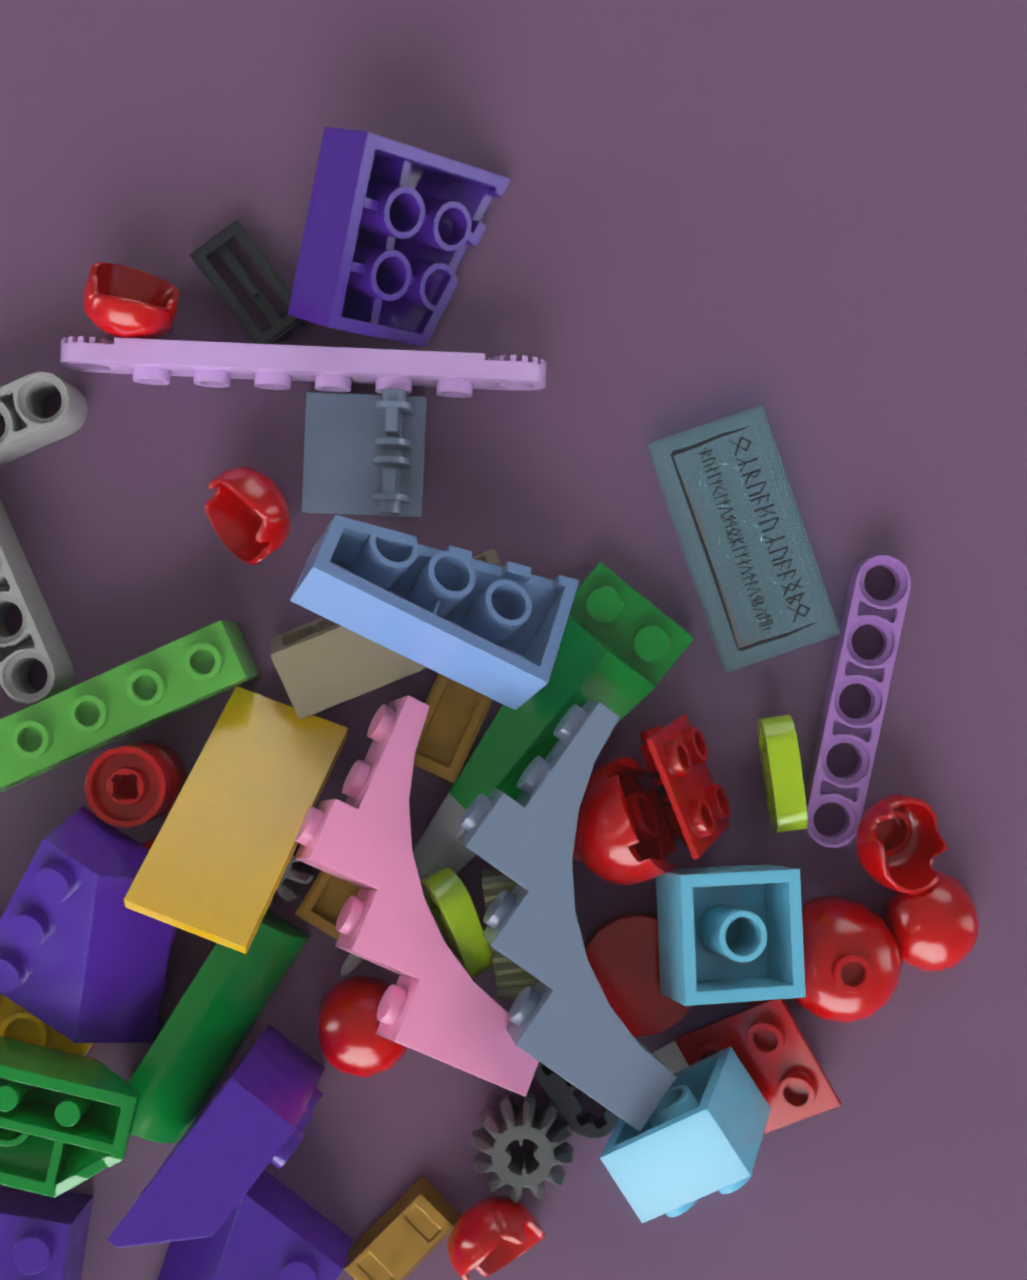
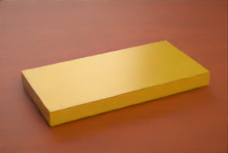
M236 686L124 898L125 907L247 954L298 845V842L295 840L306 811L310 806H316L348 738V728L315 715L299 719L294 707Z

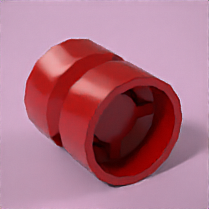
M146 740L107 750L97 757L86 773L84 791L87 803L97 818L111 826L130 828L142 825L170 811L187 780L184 763L175 750L161 742Z

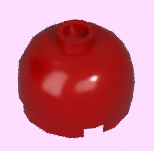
M630 757L619 758L591 772L579 808L573 859L576 861L582 860L591 872L609 883L621 885L644 882L671 872L675 868V864L666 862V856L676 852V842L663 809L665 806L663 803H660L659 793L656 788L649 790L647 795L645 794L636 777L646 772L640 764Z
M831 895L809 900L802 905L806 997L793 998L795 1002L821 1019L841 1023L866 1019L887 1005L899 986L902 959L897 939L884 919L859 901L848 900L846 897Z

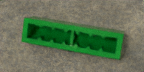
M267 909L247 954L216 943L128 1084L141 1093L131 1134L158 1143H175L182 1138L309 940V934Z

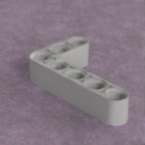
M47 372L32 373L1 386L0 416L3 415L6 425L5 431L0 438V466L78 431L86 421L88 414L87 401L82 392L54 374ZM59 391L62 398L60 409L52 417L44 418L42 412L44 400L52 392ZM0 499V684L7 696L16 702L26 704L38 703L71 688L75 673L71 659ZM15 604L22 612L23 622L20 630L15 635H12L7 630L4 620L8 609ZM37 659L44 664L48 674L47 683L40 691L33 688L28 677L29 668Z

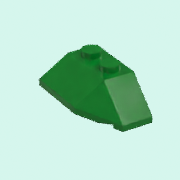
M0 1036V1185L55 1198L88 1180L105 1168L119 1163L127 1155L141 1093L98 1059Z

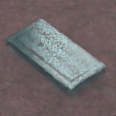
M763 405L647 444L646 449L723 673H728L841 634Z

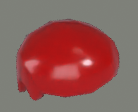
M97 262L91 266L84 287L83 306L93 323L110 337L157 339L168 333L174 324L177 315L179 289L158 276L136 268L114 263Z
M239 467L222 472L208 484L209 490L216 487L217 490L212 498L205 503V513L225 546L242 562L256 565L275 552L285 542L291 526L290 511L284 493L272 479L251 467Z
M896 793L885 796L869 808L860 820L856 833V855L859 863L869 876L885 887L897 892L917 895L935 886L939 881V876L933 870V862L937 855L947 850V844L938 830L937 815L929 804L923 799Z
M936 870L934 871L939 876V881L935 886L917 895L896 892L885 903L884 921L897 939L902 961L922 971H941L944 968L954 967L973 949L979 929V919L972 897L958 879Z
M354 976L335 984L320 1002L317 1029L318 1041L323 1054L338 1071L367 1078L391 1069L407 1051V1047L376 1034L381 1022L377 1020L378 1006L382 996L389 987L386 981L379 978Z
M505 1195L490 1196L468 1207L458 1219L448 1238L450 1262L462 1280H471L468 1273L473 1269H476L482 1276L487 1277L540 1242L546 1234L522 1201L519 1200L514 1203L510 1196Z

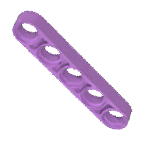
M878 555L861 561L854 568L848 584L805 787L808 824L807 829H803V831L813 841L827 848H839L856 837L857 828L863 815L911 589V577L907 567L899 559L890 555ZM874 566L888 568L895 578L893 594L885 600L872 598L864 586V578L867 572ZM865 624L876 627L883 638V646L880 653L869 660L859 657L852 647L854 632ZM853 683L864 686L870 695L868 711L858 718L847 717L839 706V697L842 690ZM839 743L851 744L858 755L856 769L845 777L834 776L826 764L829 750ZM836 802L844 809L846 814L845 824L834 835H822L816 830L814 825L815 812L822 804Z

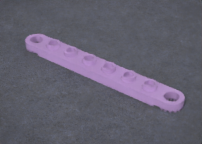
M70 336L61 339L60 365L65 368L94 373L133 374L134 382L148 385L170 384V376L194 377L193 383L196 385L213 388L230 387L231 379H253L255 387L267 390L291 389V381L315 382L316 390L330 393L351 392L352 384L376 385L375 392L382 394L384 389H400L406 391V395L412 394V386L436 387V395L448 398L472 397L473 389L509 391L544 389L546 387L547 362L544 359H538V357L528 358L525 355L520 357V361H516V355H510V361L506 355L492 356L486 360L485 353L114 338V341L101 338L98 340V343H95L96 337H89V343H87V338L84 336H78V338Z

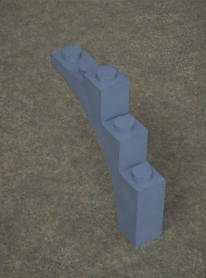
M586 701L582 708L574 704L559 721L553 733L559 740L544 760L537 756L525 769L517 783V787L522 790V793L516 801L497 788H494L488 797L480 793L471 802L459 821V825L465 829L459 840L468 849L517 883L511 893L503 890L492 902L483 919V922L488 926L482 933L490 946L539 980L534 989L528 986L521 991L508 1012V1019L511 1022L506 1029L515 1045L640 1132L677 1077L657 1056L630 1033L609 1005L588 961L575 912L572 858L579 808L595 760L620 716L601 702Z

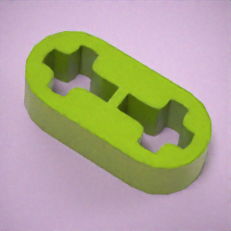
M790 715L760 718L757 721V737L766 804L772 830L774 833L807 829V804L797 734L792 717Z
M445 867L422 880L421 886L424 898L442 937L469 976L473 979L494 965L492 952L482 934L484 931L475 907L461 879L454 871Z

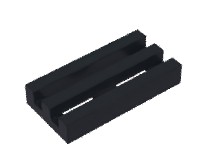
M237 219L189 256L255 344H275L281 339L285 341L293 335L292 331L300 325L304 327L309 321L289 315L281 319L227 245L237 239L289 308L292 292ZM216 253L219 254L272 325L266 332H261L208 259Z

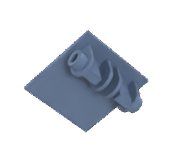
M400 389L382 390V395L306 392L301 512L422 518L427 397L406 396V391Z

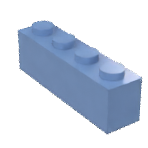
M335 515L311 550L290 601L511 709L517 710L549 682L579 580L559 575L554 580L532 575L531 567L507 561L502 567L472 559V551L451 545L445 551L418 544L416 536Z

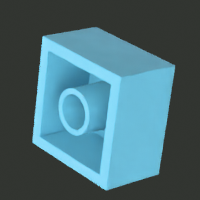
M774 864L677 868L656 877L660 994L684 1006L806 997L800 869Z
M731 1046L674 1073L677 1077L640 1132L619 1118L600 1159L642 1223L666 1214L668 1217L679 1216L689 1210L698 1199L718 1190L721 1194L732 1193L741 1188L751 1178L771 1107Z

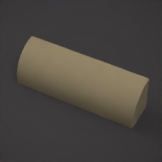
M495 548L472 557V559L502 566ZM324 617L274 636L270 650V657L299 719L427 669V667Z

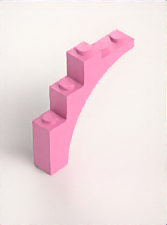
M407 695L390 701L389 705H381L374 715L367 733V737L373 739L364 762L357 760L354 763L343 785L342 793L348 796L346 802L344 803L338 799L323 800L319 802L317 808L310 806L307 809L295 840L300 843V846L294 858L360 888L356 897L352 895L346 900L339 913L336 931L340 932L335 946L400 975L396 985L392 984L387 988L379 1003L377 1020L381 1022L376 1034L526 1097L539 1061L515 1045L506 1029L511 1022L508 1019V1012L483 991L463 968L445 943L424 898L412 851L409 798L415 751L430 706Z

